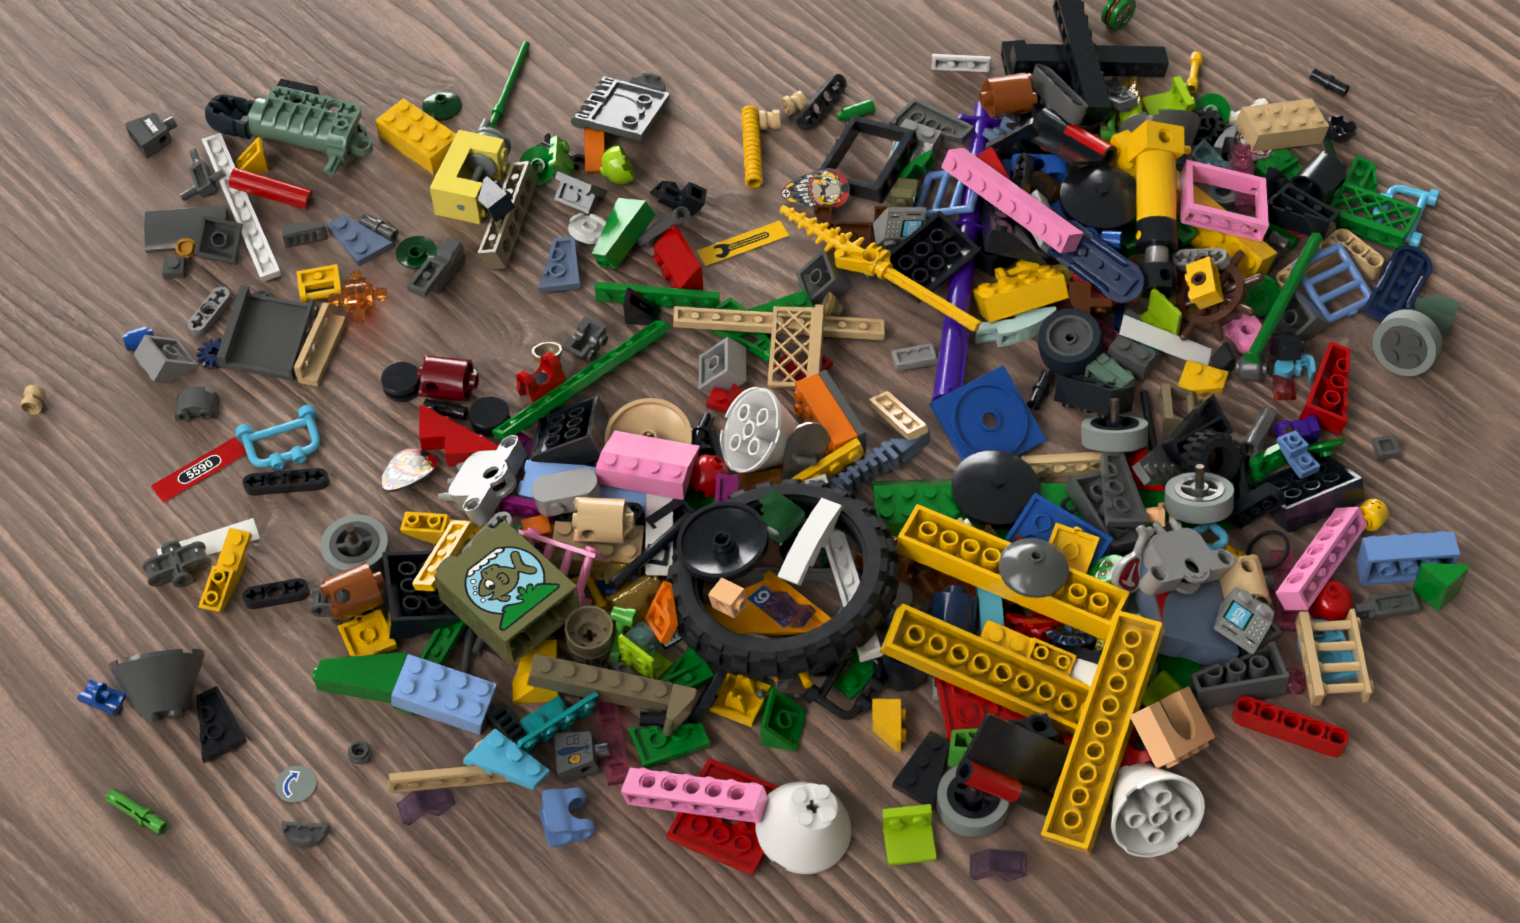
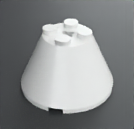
M759 387L749 388L733 401L725 415L728 420L725 430H721L720 448L723 460L731 470L739 473H750L783 464L787 438L791 431L800 424L770 390Z
M1150 763L1123 766L1118 771V777L1115 780L1113 789L1112 835L1116 843L1126 853L1133 856L1155 857L1171 852L1180 847L1178 843L1187 835L1191 837L1198 829L1205 809L1203 795L1191 780L1156 768Z
M791 782L779 786L767 795L769 799L761 822L755 823L758 842L772 862H777L785 867L787 871L793 873L816 874L831 868L842 858L851 839L850 817L843 803L826 785L809 782Z

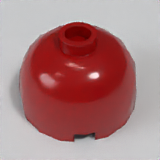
M707 454L698 456L693 466L689 485L697 492L699 489L706 492L704 496L715 498L716 474L729 475V470L723 459Z
M1329 579L1308 609V612L1314 620H1346L1349 610L1353 609L1354 597L1345 583L1336 579Z

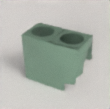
M1435 294L1433 298L1430 296H1426L1425 299L1417 297L1415 306L1411 310L1429 317L1438 327L1441 336L1447 338L1460 303L1454 299Z

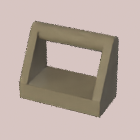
M1170 383L1161 384L1159 402L1162 431H1174L1184 420V418L1173 415L1172 400H1186L1187 414H1189L1195 407L1194 392Z
M673 684L663 728L665 736L672 735L691 715L696 694L695 688Z

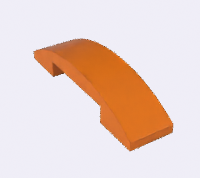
M584 127L586 174L601 173L599 168L602 167L601 159L605 153V132L589 127Z

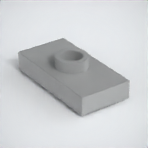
M933 343L891 351L896 372L934 365L938 362Z

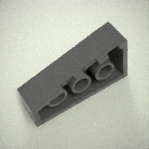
M1275 641L1267 643V646L1264 648H1257L1253 654L1248 653L1239 658L1235 656L1222 665L1217 663L1191 674L1189 687L1202 709L1235 703L1237 698L1241 696L1260 699L1286 694L1289 675Z

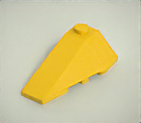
M545 639L521 658L512 682L513 705L546 703L559 696L557 691L527 685L534 654L558 658V639Z

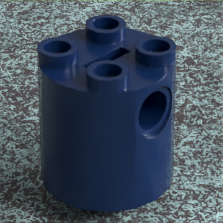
M955 585L946 586L940 592L932 594L931 616L976 635L977 596L967 594L965 587Z

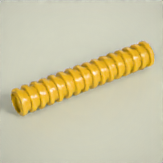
M745 106L741 110L745 184L749 188H758L763 184L759 111L755 106Z

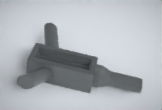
M196 148L189 151L193 161V165L189 170L195 186L180 194L183 201L197 193L203 198L207 197L217 190L215 182L226 176L223 169L212 175L209 166L203 160H200Z

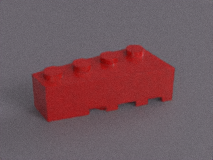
M1330 341L1320 361L1299 420L1306 419L1308 415H1316L1321 429L1340 436L1347 423V390L1349 389L1348 373L1350 370L1351 349Z

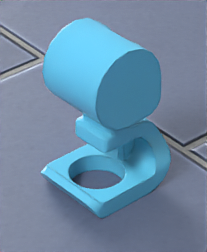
M1305 354L1301 356V360H1296V364L1293 363V360H1277L1273 372L1274 380L1279 383H1287L1291 380L1293 374L1300 376L1303 367L1307 370L1308 382L1311 384L1316 371L1314 358L1311 355Z

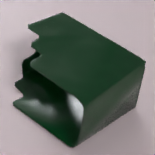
M772 489L759 499V502L763 504V507L760 509L761 520L766 524L769 538L781 546L802 529L806 522L804 510L778 491Z

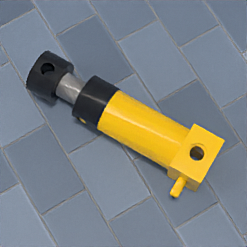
M1150 120L1143 122L1128 135V162L1136 164V249L1144 253L1146 257V262L1138 266L1145 277V289L1140 297L1150 299L1151 290L1155 288L1164 294L1166 298H1171L1177 294V267L1168 262V253L1176 251L1178 248L1176 160L1183 154H1190L1191 147L1186 146L1184 143V126Z

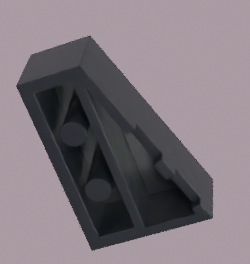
M1287 183L1267 201L1268 222L1270 224L1310 236L1313 232H1319L1323 237L1322 241L1335 231L1341 214L1339 211L1290 183Z
M1058 375L1054 401L1062 403L1063 407H1078L1081 412H1096L1099 417L1109 418L1111 398L1119 399V414L1132 412L1136 386L1128 385V387L1120 388L1115 386L1116 382L1109 381L1108 384L1096 381L1095 378L1080 375Z
M1210 394L1199 401L1161 446L1173 463L1183 461L1181 453L1184 454V444L1188 445L1189 442L1187 440L1190 437H1194L1196 432L1211 430L1229 435L1234 431L1214 394Z

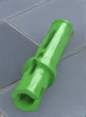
M112 788L106 794V802L136 819L140 826H147L158 835H163L168 830L169 822L155 815L154 810L144 808L115 788Z

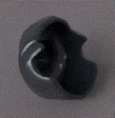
M1343 115L1331 116L1326 120L1329 125L1327 135L1337 143H1345L1357 134L1356 124L1353 121L1345 122Z

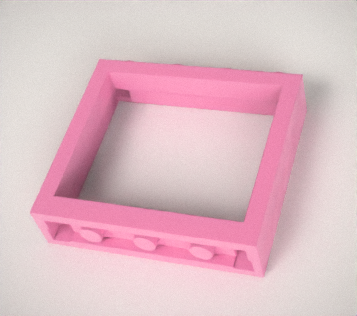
M1186 159L1180 173L1181 223L1261 242L1269 227L1266 178ZM1193 181L1255 195L1256 218L1194 204Z

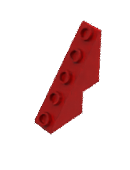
M419 405V441L421 449H445L448 467L465 462L473 453L495 451L500 445L490 442L481 434L477 435L464 425L461 426L455 423L450 417L438 414L431 407Z

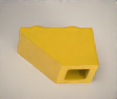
M873 699L872 731L896 752H901V743H906V728H901V722L906 721V709L901 708V699Z

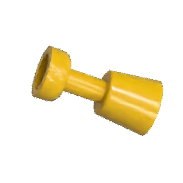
M1020 260L1016 263V267L1006 271L1001 267L995 269V277L998 282L1000 278H1011L1017 276L1022 271H1035L1040 265Z

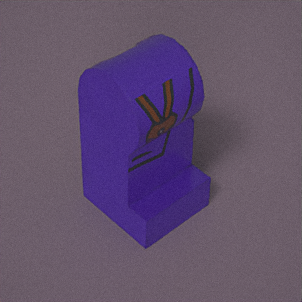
M1308 415L1303 420H1285L1275 425L1277 438L1296 430L1307 444L1316 443L1321 431L1316 415Z

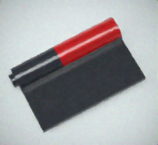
M1043 108L1037 113L1035 121L1041 133L1039 137L1028 140L1040 146L1042 150L1052 153L1071 165H1107L1115 159L1117 148L1078 125L1068 123L1049 108ZM1006 123V127L1014 130V127L1018 125L1023 126L1026 123Z
M986 713L957 767L956 779L962 784L1040 815L1047 816L1054 796L1049 790L1067 758L1070 747Z

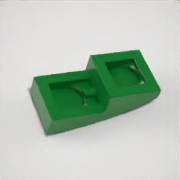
M928 150L919 155L906 166L899 178L915 179L919 173L926 176L937 161L934 152Z

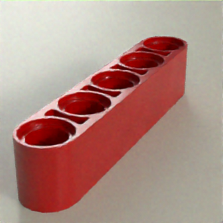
M1241 696L1235 701L1232 719L1240 726L1330 757H1340L1345 752L1349 735L1340 727L1249 696Z

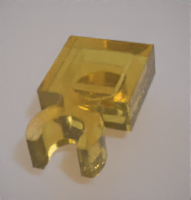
M610 560L608 566L602 561H594V568L600 570L591 571V578L594 580L605 578V584H609L608 580L629 563ZM628 581L626 584H624L622 587H627V588H628L629 581Z

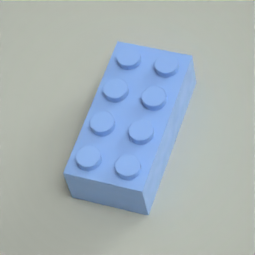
M408 654L391 695V705L480 735L486 720V714L489 712L494 699L497 684Z

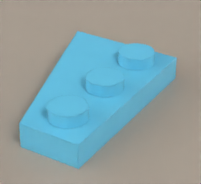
M497 729L488 734L463 759V764L469 766L473 764L481 767L484 772L499 774L506 777L507 781L534 790L549 775L550 771L523 749H519L514 742Z

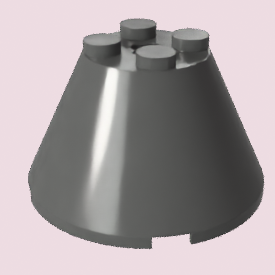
M1166 109L1158 110L1159 114L1147 116V112L1131 116L1119 126L1120 132L1127 129L1133 132L1146 120L1184 126V143L1192 149L1201 126V119L1199 120V115L1190 111ZM1183 154L1176 160V169L1180 173L1186 159L1188 160L1189 154Z
M183 649L149 652L125 657L126 662L118 664V660L109 663V669L138 715L143 717L146 722L159 721L160 716L167 715L170 716V719L184 717V712L188 710L205 654L204 650L192 649V653H183Z

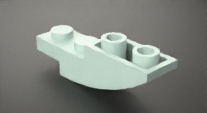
M1056 306L1022 312L1014 315V319H1003L991 323L982 322L979 330L974 332L975 344L996 341L997 347H1003L1028 340L1038 335L1044 320L1056 312Z

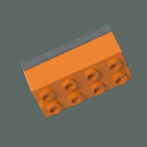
M827 370L795 382V392H793L795 398L794 411L798 417L801 416L803 423H820L828 432V445L823 456H828L855 438L861 443L866 455V430Z

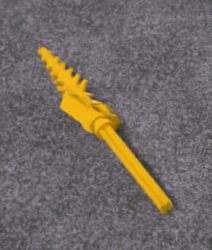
M781 206L780 214L789 217L788 220L790 222L795 221L798 224V229L804 227L808 231L806 233L808 237L815 234L817 238L816 244L823 240L825 241V252L833 247L836 249L834 257L837 268L864 273L868 276L877 274L879 279H888L971 331L977 332L979 330L981 321L893 269V265L890 262V251L884 250L881 246L878 247V244L875 242L871 243L866 249L859 247L864 241L863 237L852 243L849 241L853 235L851 232L846 235L841 233L839 236L840 227L828 230V222L820 223L819 225L816 223L818 220L816 217L808 219L805 217V212L799 214L793 207Z

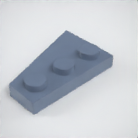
M342 215L327 223L328 230L358 266L394 248L392 241L346 215Z
M572 236L553 239L547 266L544 268L542 282H540L538 287L539 293L580 288L575 239Z

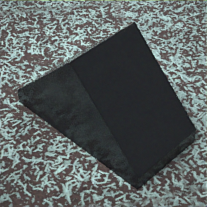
M631 288L626 289L623 304L625 324L649 325L658 320L660 312L658 306Z

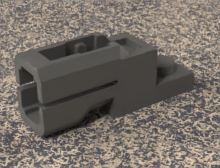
M447 237L438 248L434 259L428 257L408 283V291L424 298L431 291L439 294L466 259L461 242Z

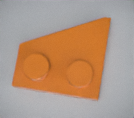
M665 581L662 582L645 616V620L660 643L669 644L678 626L673 587L671 583Z

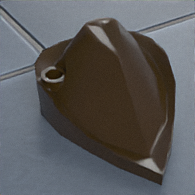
M1033 169L1030 194L1038 190L1048 202L1059 200L1061 185L1049 174L1042 170Z

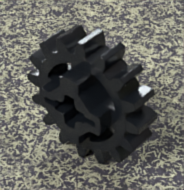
M1200 107L1199 112L1192 110L1193 113L1199 115V120L1201 119V126L1194 142L1195 149L1199 145H1202L1203 149H1206V144H1209L1211 147L1214 146L1213 141H1217L1224 132L1223 129H1225L1222 115H1219L1217 110L1212 112L1210 107L1206 111L1202 107Z

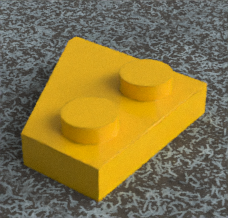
M1187 360L1177 386L1192 391L1195 395L1222 393L1229 372Z

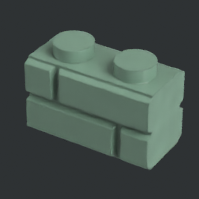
M1104 353L1086 366L1085 377L1095 378L1096 381L1108 384L1109 381L1116 382L1115 386L1120 388L1128 387V385L1134 386L1135 378L1132 372L1124 370L1119 366L1115 358H1109Z

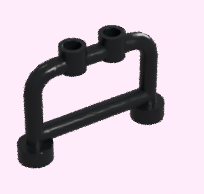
M850 657L834 665L821 688L813 683L807 689L802 699L809 704L815 701L843 720L854 719L860 714L861 710L865 713L872 705L873 700L869 698L872 692L877 694L884 685V682L880 680L884 673L882 659L880 657L870 659L875 666V671L865 684V688L854 702L851 710L845 711L826 698Z

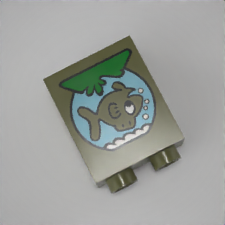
M505 520L493 530L486 528L480 531L468 549L459 556L450 555L438 565L434 574L440 600L510 666L563 626L569 614L580 607L577 586Z

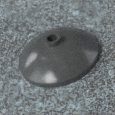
M1025 538L1011 543L1004 549L999 559V573L1003 582L1014 592L1026 597L1042 598L1058 592L1064 586L1069 574V565L1063 552L1052 543L1042 539Z

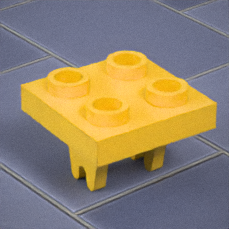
M727 673L716 693L718 698L712 708L709 707V712L753 727L767 697L757 698L756 692L760 689L764 692H770L771 685L755 679H748L743 674L735 676Z

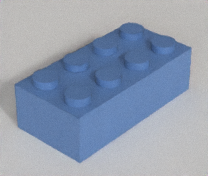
M1454 531L1414 533L1410 535L1393 534L1381 537L1369 536L1363 538L1355 563L1361 585L1415 582L1421 563L1457 564L1460 551Z

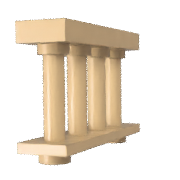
M1355 609L1349 610L1346 620L1324 622L1310 620L1308 611L1299 612L1295 625L1311 706L1321 705L1323 698L1327 694L1360 692L1362 703H1367L1370 695L1374 692V684L1372 680H1369L1359 633L1361 621L1359 617H1356ZM1348 630L1350 641L1318 643L1317 640L1314 641L1313 634L1315 631ZM1352 650L1354 662L1322 664L1321 661H1318L1317 654L1319 652ZM1356 671L1358 683L1326 685L1325 682H1322L1321 675L1330 672Z

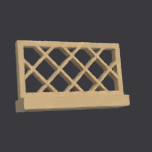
M815 305V308L774 306L768 388L795 389L796 381L793 377L801 370L807 377L821 372L825 325L824 305ZM778 313H787L791 318L782 325L778 320ZM802 314H811V320L805 325L797 319ZM795 321L801 328L792 335L786 327ZM784 331L790 338L780 344L776 340V336ZM805 331L809 335V340L802 345L796 337ZM794 341L800 348L790 354L784 347ZM782 350L788 358L779 364L775 360V355ZM804 351L808 355V359L803 364H800L795 357ZM792 360L798 368L789 374L783 367ZM779 370L787 376L781 382L773 381V375Z

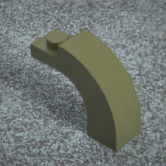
M898 178L896 189H892L891 207H915L918 180Z

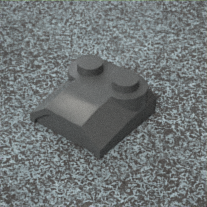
M202 215L194 256L235 264L243 224Z

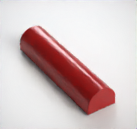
M236 167L233 168L229 178L230 188L301 209L307 208L313 196L311 189Z

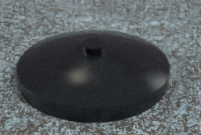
M1101 164L1080 167L1071 172L1061 185L1059 195L1061 210L1069 221L1074 220L1085 228L1092 227L1096 229L1097 233L1123 230L1137 219L1136 180L1124 170L1110 165Z
M982 451L967 457L956 468L951 483V495L957 509L973 523L992 529L1012 528L1033 494L1037 493L1041 496L1040 481L1032 467L1021 458L1002 451Z
M733 501L717 502L697 510L684 522L677 537V552L684 568L694 577L707 582L718 583L721 578L732 581L743 577L758 566L767 552L769 535L766 524L761 520V515L752 507Z

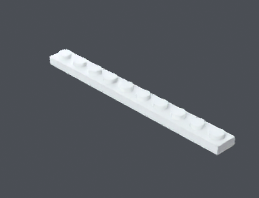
M221 133L203 138L204 148L215 173L221 169L226 173V176L218 181L235 221L243 224L241 235L261 282L281 276L279 267L247 193L229 187L230 174L235 165Z
M826 474L804 480L806 484L810 480L828 483ZM833 528L825 549L843 607H845L856 592L860 581L845 534ZM876 631L875 635L863 647H856L860 662L883 656V653H880L881 646Z

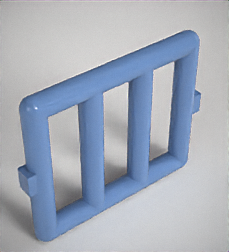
M945 170L932 171L927 173L921 191L917 192L915 207H924L932 180L941 179L932 209L926 210L925 218H931L939 210L945 216L972 213L975 210L979 194L972 190L968 205L958 206L965 184L958 180L950 207L941 208L950 177L954 176Z
M1340 242L1323 250L1318 248L1310 264L1338 252L1343 263L1309 279L1304 273L1300 281L1312 302L1329 324L1345 316L1349 318L1355 315L1358 310L1364 308L1372 293L1345 247ZM1349 270L1354 279L1353 281L1326 294L1318 295L1313 287L1314 285ZM1358 287L1360 288L1365 297L1364 299L1332 314L1328 312L1324 303Z

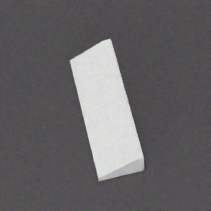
M932 54V70L990 72L991 57Z

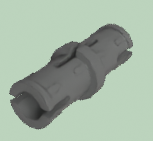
M366 213L359 219L361 225L392 242L399 235L397 229L386 225L381 219H374Z

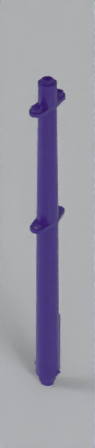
M980 101L975 103L973 116L959 114L956 117L973 125L975 128L974 134L970 137L968 150L975 156L985 151L988 139L982 135L984 129L999 128L1003 120L991 119L987 111L981 107ZM966 185L961 196L960 206L968 205L972 189ZM980 195L974 212L959 214L958 221H952L975 244H977V241H983L981 224H979L982 200ZM975 257L949 278L946 301L968 314ZM945 314L932 401L963 386L969 332H966L967 327Z

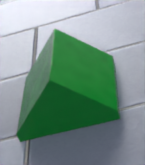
M1421 563L1413 585V592L1439 612L1459 594L1469 569L1468 564Z
M775 688L770 690L760 728L761 745L794 752L797 751L807 710Z

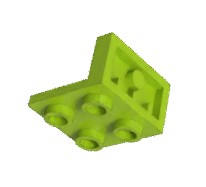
M1155 288L1152 289L1148 311L1138 317L1144 323L1178 336L1182 318L1180 310L1174 307L1164 294Z
M622 634L618 637L620 661L635 670L638 676L662 680L666 673L673 668V663L642 639L638 638L633 643Z
M931 804L882 809V827L889 866L936 861L931 826Z

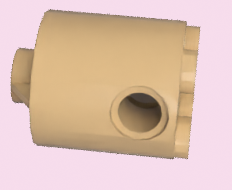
M575 498V510L577 513H573L572 525L577 527V529L574 530V542L624 544L626 535L630 531H634L635 513L628 507L626 499Z
M1232 554L1235 559L1234 565L1219 579L1224 599L1237 586L1241 590L1249 592L1259 602L1265 603L1270 607L1272 601L1258 555L1237 556Z

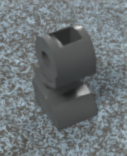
M1275 232L1271 233L1268 245L1278 253L1267 274L1273 270L1275 264L1278 265L1279 260L1283 259L1288 251L1289 240Z

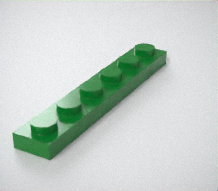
M597 281L595 283L596 301L624 304L626 289L631 288L656 306L665 308L678 306L713 309L720 304V292Z

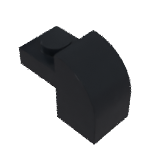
M688 182L682 190L663 183L660 186L658 202L672 208V211L680 206L686 207L690 212V216L698 213L705 205L707 189L692 182Z

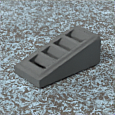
M325 223L284 224L282 237L285 247L290 248L327 240L328 234Z

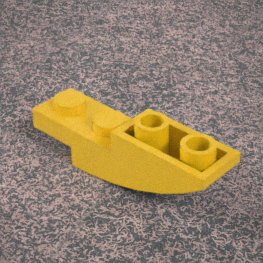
M405 511L400 531L411 537L437 544L451 521L466 520H451L448 514ZM472 524L473 530L466 539L462 548H464L486 524L479 527H476Z
M229 528L217 565L212 566L198 606L200 609L221 613L229 602L248 560L246 553L252 538L251 532Z
M990 620L986 621L980 636L987 641L1067 676L1070 675L1077 655L1037 638H1030Z

